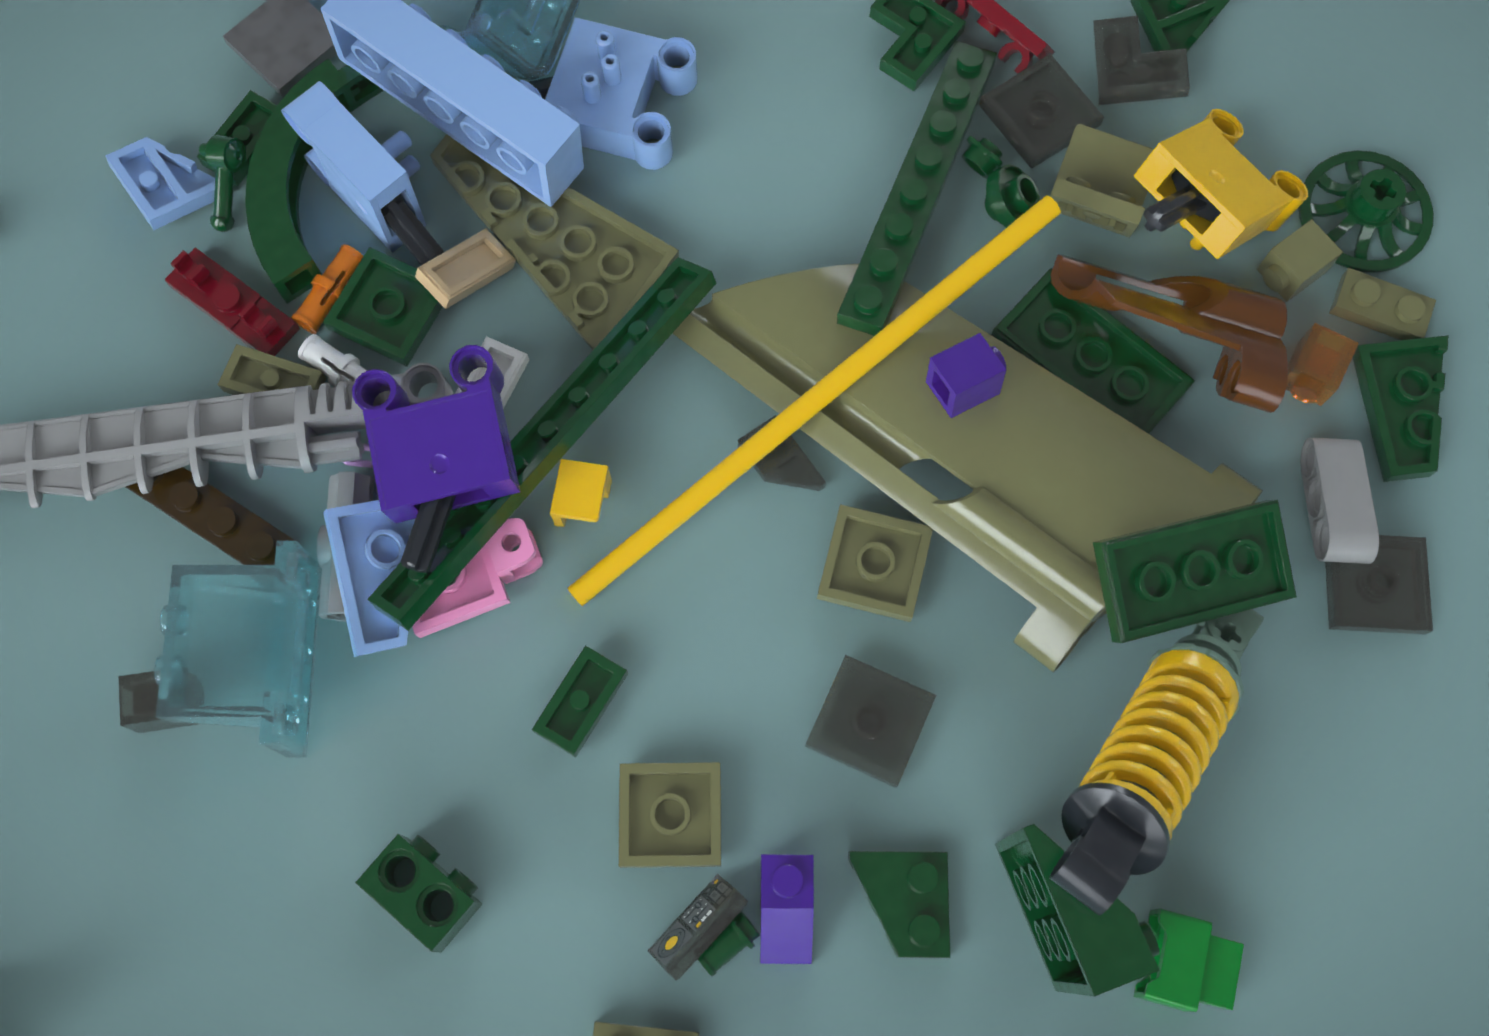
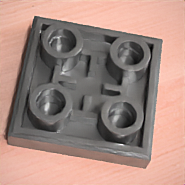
M267 0L223 35L226 44L283 98L308 72L326 59L330 60L337 54L323 14L308 0Z

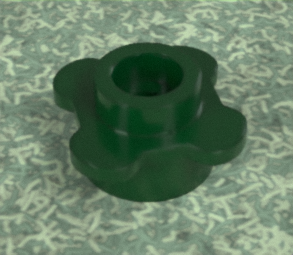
M969 136L966 140L970 145L961 157L970 168L987 179L991 172L1000 168L1003 164L1000 160L1003 154L988 139L983 137L978 141L974 137Z

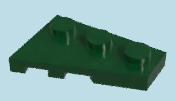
M1449 335L1358 345L1351 352L1383 482L1430 477L1438 471L1442 418L1438 415L1440 392L1445 387L1446 373H1442L1443 354L1448 350Z

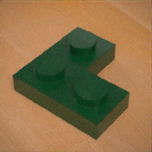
M876 0L870 7L869 17L899 36L880 59L879 69L915 92L962 35L966 21L932 0Z

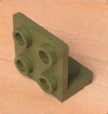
M1078 124L1074 129L1050 197L1060 207L1061 214L1130 238L1141 221L1145 210L1142 205L1148 192L1134 177V174L1154 149Z

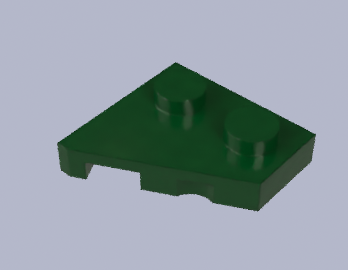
M849 851V863L852 869L855 870L875 915L879 918L896 958H950L948 852Z

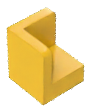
M567 459L560 460L550 509V515L555 526L565 527L567 518L588 522H597L599 520L603 498H609L612 483L607 465Z

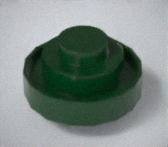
M1004 165L991 172L987 178L985 209L993 220L998 221L1005 228L1040 200L1039 190L1033 179L1015 165Z

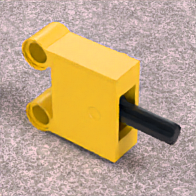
M1212 109L1202 122L1159 142L1134 174V177L1159 201L1145 209L1143 213L1147 220L1144 225L1145 228L1150 232L1156 229L1163 232L1179 223L1183 229H1187L1194 236L1190 240V247L1198 251L1205 247L1217 260L1265 230L1277 231L1307 199L1308 190L1306 185L1297 176L1288 171H1276L1268 180L1234 147L1244 134V129L1235 116L1222 109Z

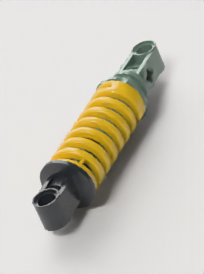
M1253 609L1197 623L1191 635L1182 637L1170 648L1159 649L1152 656L1147 664L1149 667L1148 671L1126 705L1120 719L1116 722L1110 736L1107 737L1100 753L1097 754L1079 787L1065 801L1061 819L1064 831L1071 845L1056 863L1049 879L1098 916H1101L1113 904L1125 887L1130 875L1149 873L1158 868L1164 861L1169 850L1172 831L1180 822L1182 811L1189 804L1192 793L1201 780V775L1209 765L1210 757L1217 749L1219 740L1227 729V724L1236 716L1240 709L1239 700L1244 694V689L1240 678L1241 664L1239 660L1250 639L1264 620V617Z

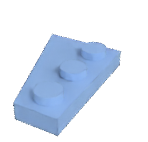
M379 500L326 509L323 514L354 657L406 646L408 631L376 610L367 599L400 564L415 519L400 523L393 522L381 511Z

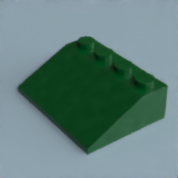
M1035 824L1026 826L995 843L1055 991L1095 997L1160 971L1154 959V956L1159 955L1160 951L1151 928L1145 921L1139 923L1135 913L1118 898L1101 916H1098L1049 879L1053 868L1065 851Z

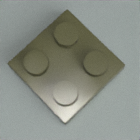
M840 504L817 599L911 622L933 529L927 525Z
M720 762L620 764L618 867H721Z

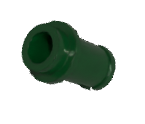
M739 911L735 916L729 913L726 916L728 922L699 946H695L692 949L694 955L699 957L698 961L712 977L717 973L716 971L748 946L750 949L755 947L753 941L760 934L742 911Z

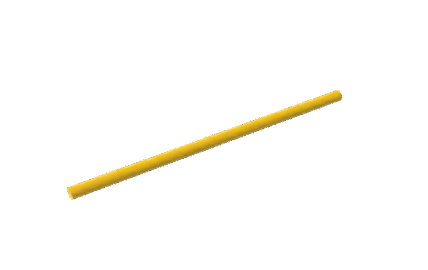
M1048 195L1039 200L571 584L567 589L581 606L589 602L1060 215L1061 210L1056 201Z

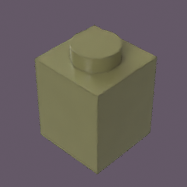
M1311 219L1274 246L1258 266L1257 271L1262 275L1265 284L1274 292H1278L1288 302L1327 273L1343 251Z

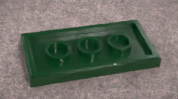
M1050 268L993 329L991 335L1150 434L1192 386L1195 380L1106 310L1068 299L1058 293L1052 284L1050 276L1052 268Z
M1265 500L1093 542L1111 638L1114 643L1137 640L1297 597L1278 500Z

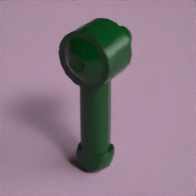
M214 135L207 143H202L199 146V153L206 157L207 163L211 168L216 169L213 215L210 217V224L219 232H227L234 227L235 222L232 217L234 172L239 171L243 167L246 160V148L244 143L238 138Z

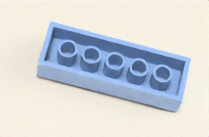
M328 0L320 8L337 55L341 61L548 206L552 207L584 169L580 124L572 112L563 106L554 107L544 100L539 91L525 80L518 82L505 73L500 63L490 55L484 54L481 56L468 47L466 41L454 30L447 29L445 31L437 26L418 5L413 3L407 5L401 0Z

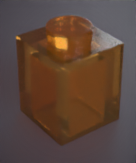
M1314 323L1299 340L1290 359L1286 390L1290 391L1291 395L1299 401L1322 406L1339 389L1359 343Z

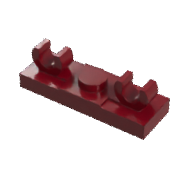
M935 0L937 4L944 8L950 1H953ZM956 0L958 8L953 14L965 20L968 16L970 5L981 14L976 22L996 38L1002 31L1014 41L1005 44L1000 49L998 58L1005 63L1012 54L1021 53L1022 61L1014 70L1021 77L1030 71L1033 65V56H1036L1046 64L1055 53L1045 41L996 1Z
M196 247L189 254L183 250L170 263L174 270L164 279L165 282L250 348L276 356L300 330V327L293 319Z

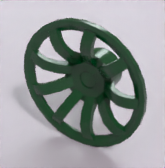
M1371 151L1342 152L1318 164L1304 182L1308 190V197L1298 207L1302 226L1311 219L1314 221L1313 217H1326L1346 212L1348 215L1327 234L1334 243L1356 224L1361 226L1354 249V257L1342 253L1335 262L1338 265L1361 272H1384L1396 269L1410 262L1419 254L1430 238L1434 222L1431 198L1424 184L1415 173L1401 162L1389 156ZM1358 161L1373 162L1384 167L1383 169L1372 170L1363 176L1360 172ZM1345 163L1346 173L1352 184L1335 182L1325 172ZM1396 173L1403 177L1414 190L1406 193V186ZM1316 184L1327 193L1344 197L1327 204L1311 203L1312 192ZM1420 201L1422 223L1408 220L1402 215L1400 207ZM1392 224L1402 232L1417 236L1414 243L1405 251H1402L1395 242ZM1375 229H1378L1382 247L1390 258L1367 260L1369 243Z

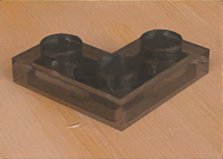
M1138 16L1093 20L1098 106L1189 96L1190 83L1186 49L1141 53Z

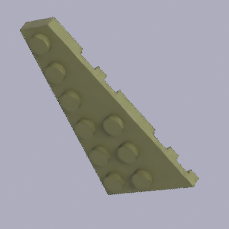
M447 134L430 154L435 167L516 259L518 264L592 350L595 349L673 261L679 257L678 249L570 187L564 191L552 207L548 206Z

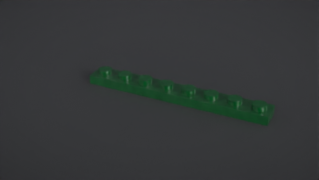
M959 41L955 42L837 314V324L873 336L886 327L995 66L997 52Z

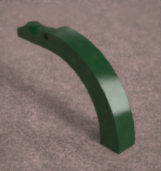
M326 59L308 72L278 103L266 121L256 142L246 180L245 207L253 247L263 269L287 304L313 287L311 282L316 274L322 275L307 251L299 220V197L302 181L308 166L304 155L313 147L307 144L294 131L281 110L318 81L322 82L350 113L384 91L349 65L337 70L329 59Z

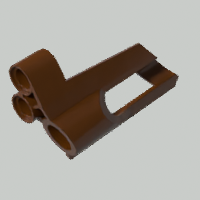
M1062 254L1057 255L1050 276L1052 284L1058 293L1068 299L1104 310H1125L1176 328L1180 333L1224 346L1213 375V379L1217 380L1216 391L1218 395L1229 401L1269 413L1274 412L1279 407L1285 395L1288 382L1287 350L1281 340L1287 324V308L1281 299L1224 281L1201 276H1174L1148 281ZM1098 274L1167 295L1184 302L1183 305L1104 282L1096 279V275Z

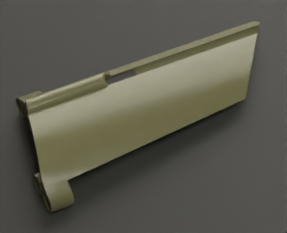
M859 263L813 268L776 275L712 293V300L702 307L695 308L673 332L675 336L779 414L874 337L873 335L837 324L838 311ZM904 281L887 325L924 296L925 293ZM947 307L799 428L1037 608L1016 636L1014 643L1052 672L1059 668L1081 637L1090 630L1094 623L1107 614L1093 542L1253 504L1263 491L1224 463H1221L1212 474ZM981 333L990 347L995 346L1001 352L1006 362L1007 371L999 395L950 418L926 383L930 357ZM933 459L967 484L973 491L958 499L940 500L903 473L900 468L913 461Z

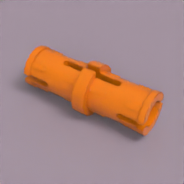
M341 245L339 252L322 275L316 274L311 282L312 290L298 310L291 316V319L301 328L312 334H317L319 327L364 257L359 251L349 245Z

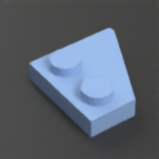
M148 137L105 155L110 168L153 230L214 202V177L197 169L194 161L181 154L170 153L164 145Z

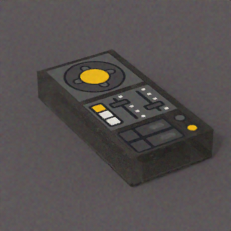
M717 874L647 951L677 981L741 912L748 901L732 885Z

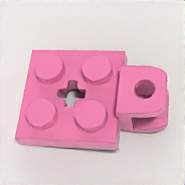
M511 518L505 521L460 572V575L456 577L455 583L448 586L412 626L417 637L422 638L511 603L504 583L508 584L537 571L543 564L534 534L527 528L524 520ZM520 545L517 550L512 551L514 547Z

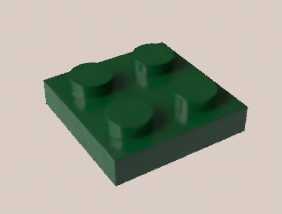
M369 247L323 323L328 330L408 366L443 306L415 278L417 268Z

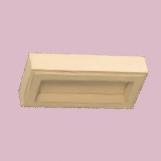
M485 228L418 267L415 278L447 309L512 270L516 259Z

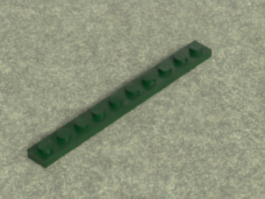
M679 257L673 261L510 441L521 492L452 509L430 571L428 573L415 572L407 569L400 562L367 599L376 610L407 631L410 630L717 284L711 270Z

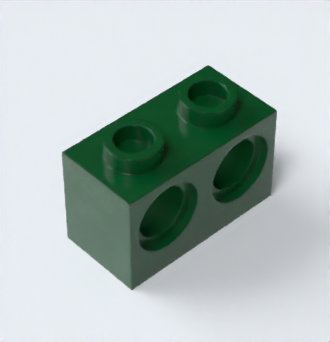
M397 834L355 883L431 952L441 953L482 906V903L473 896L478 887L457 868H454L450 874L447 873L435 862L441 854L420 835L410 840L403 835ZM410 858L416 867L415 877L408 885L399 887L394 880V870L399 862ZM448 892L454 901L453 911L447 919L437 921L431 913V903L439 893Z

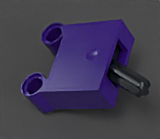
M466 345L458 349L450 360L449 372L452 379L461 389V393L410 405L407 393L388 372L380 369L368 370L362 373L352 387L353 399L362 409L381 511L395 523L415 519L401 559V564L404 567L415 572L428 573L430 571L452 509L521 492L500 396L504 386V376L491 354L484 347L478 345ZM480 367L487 368L485 375L481 379L468 381L469 374L473 370ZM390 391L388 399L383 404L373 406L375 398L380 393Z

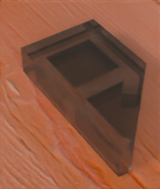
M776 415L738 439V447L774 419ZM789 436L753 466L764 482L821 491L826 486V481L792 436Z

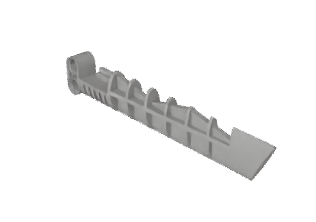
M418 363L412 365L405 373L392 375L407 393L410 405L454 394L452 387L440 370L430 363ZM339 381L337 387L332 388L329 383H323L316 390H313L311 385L3 424L0 425V490L27 492L31 508H38L42 504L43 494L85 497L87 501H92L97 496L134 483H138L142 494H147L152 491L153 477L189 464L195 485L197 487L205 486L209 476V461L246 464L252 480L262 478L264 466L302 469L304 473L315 472L318 465L362 459L364 444L361 442V433L359 431L318 435L366 429L362 409L353 399V385H348L347 381ZM429 383L438 384L433 395L427 398H418L419 391L424 385ZM390 391L380 393L375 398L373 406L383 404L388 399Z

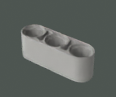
M1307 438L1302 447L1300 464L1316 558L1318 561L1373 563L1379 549V530L1361 442L1349 439Z

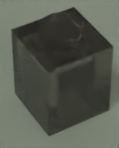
M176 667L118 676L120 726L137 733H145L199 724L198 710L203 708L204 693L200 681L196 680V676Z

